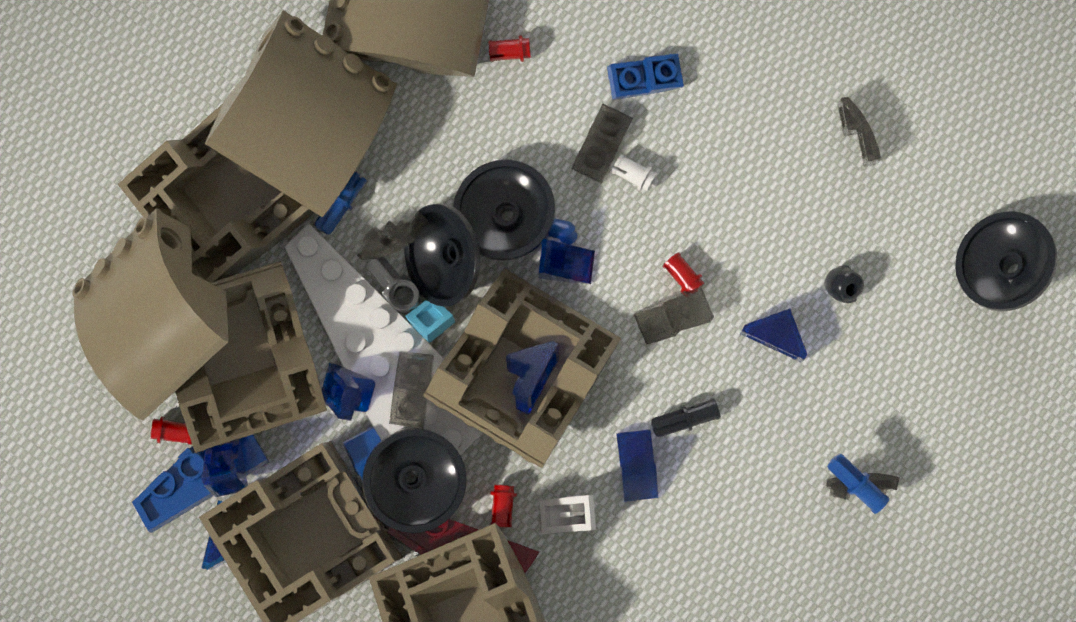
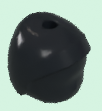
M843 265L832 269L827 274L824 286L828 294L835 300L843 303H853L857 301V297L862 293L864 281L849 266Z

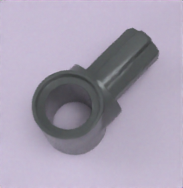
M380 253L373 256L367 262V269L384 288L382 295L397 312L407 314L419 306L420 293L406 274L400 276ZM402 288H408L414 293L412 302L404 306L395 302L397 291Z

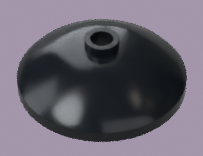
M495 160L473 170L459 186L453 207L460 211L472 226L479 243L480 255L493 260L517 259L538 248L552 229L556 209L553 192L543 175L530 165L516 160ZM507 211L513 212L512 219L508 221L502 220L503 213Z
M437 203L424 206L418 210L408 225L404 242L405 262L410 279L422 297L430 303L444 307L459 304L471 294L479 276L481 257L476 234L465 216L450 205Z
M1014 211L996 213L975 224L963 238L956 255V276L964 293L979 306L994 311L1016 310L1035 301L1050 285L1057 267V248L1049 230L1036 218ZM1017 264V270L1013 273H1009V268L1012 265Z
M420 428L400 430L380 441L367 458L362 477L363 493L368 506L375 516L387 526L409 533L432 530L450 519L463 500L467 482L464 462L454 445L436 432ZM414 471L416 473V480L412 483H407L405 481L406 474Z

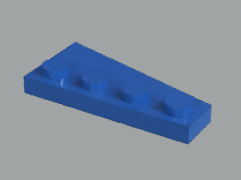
M254 434L195 453L192 446L190 449L187 448L178 456L179 459L167 471H163L132 503L147 530L153 533L269 463V460Z

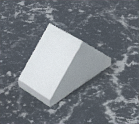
M593 495L539 500L542 534L596 530Z

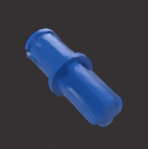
M354 172L323 217L319 216L314 224L316 228L325 234H331L346 211L352 210V202L368 181L364 177L360 178V174Z
M840 453L830 460L827 465L828 469L848 488L847 492L850 495L855 494L874 514L880 512L887 505L889 497L869 480L867 472L862 473Z

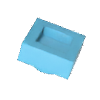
M427 300L406 315L408 323L429 343L455 323L453 315L444 306L434 305Z

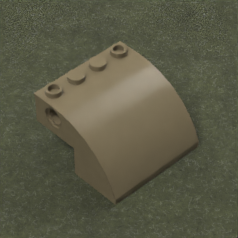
M329 0L323 35L329 37L333 43L344 49V51L358 56L362 61L397 63L419 74L475 77L489 0Z
M282 10L262 35L245 76L224 100L205 144L323 217L340 195L370 147L385 117L397 84L390 80L386 74L378 72L362 62L358 56L344 51V49L333 43L329 37L319 34L304 24L300 18Z
M222 105L182 140L165 141L118 183V186L143 217L147 218L157 208L162 213L190 227L192 274L209 283L227 278L239 272L277 245L315 213L205 144Z
M157 208L147 218L142 217L137 222L134 231L127 238H121L116 243L114 250L106 258L99 259L93 271L85 279H79L73 288L75 326L86 359L113 397L132 415L142 421L229 342L226 291L192 274L190 227L162 213Z
M281 261L211 282V284L226 291L229 342L175 391L195 453L327 411L315 365L302 331L292 291Z
M504 268L477 305L463 334L437 368L423 397L433 402L437 407L445 409L460 418L468 426L474 427L488 435L496 443L504 445L521 455L526 461L543 468L621 338Z
M332 441L317 445L271 476L254 481L199 517L262 622H300L369 580V577L380 573L403 558L382 522L371 511L363 491Z
M495 523L369 577L382 622H546L521 564L504 534Z

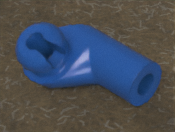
M555 218L547 238L560 239L563 245H571L577 240L578 235L575 231V226L570 221Z

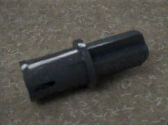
M711 398L708 401L689 407L681 405L680 410L655 417L651 420V426L655 436L662 437L687 429L688 432L692 431L693 426L715 419L718 420L721 416L716 400Z

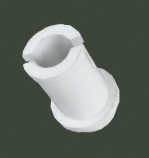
M624 154L619 156L614 165L616 167L612 169V174H616L638 186V191L643 189L648 192L657 177V173L652 171L653 167L649 166L646 168L625 157Z

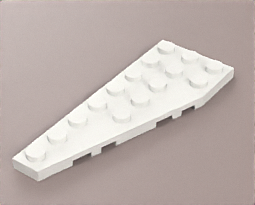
M308 223L285 246V249L381 441L390 434L410 428L426 429L446 438L462 455L483 432L468 426L460 418L445 409L437 407L433 402L423 397L444 358Z

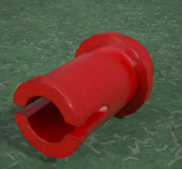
M519 35V39L489 40L488 42L490 62L520 59L521 62H524V59L531 58L529 38H523L522 35Z
M679 252L669 258L663 265V268L682 287L680 290L682 294L686 292L690 297L705 284L701 280L703 276L701 274L697 275Z
M161 416L160 419H153L151 439H156L157 443L160 444L163 440L192 445L185 423L165 420V416Z
M494 484V491H490V495H493L490 525L495 523L498 527L512 528L514 497L518 495V493H514L515 486Z

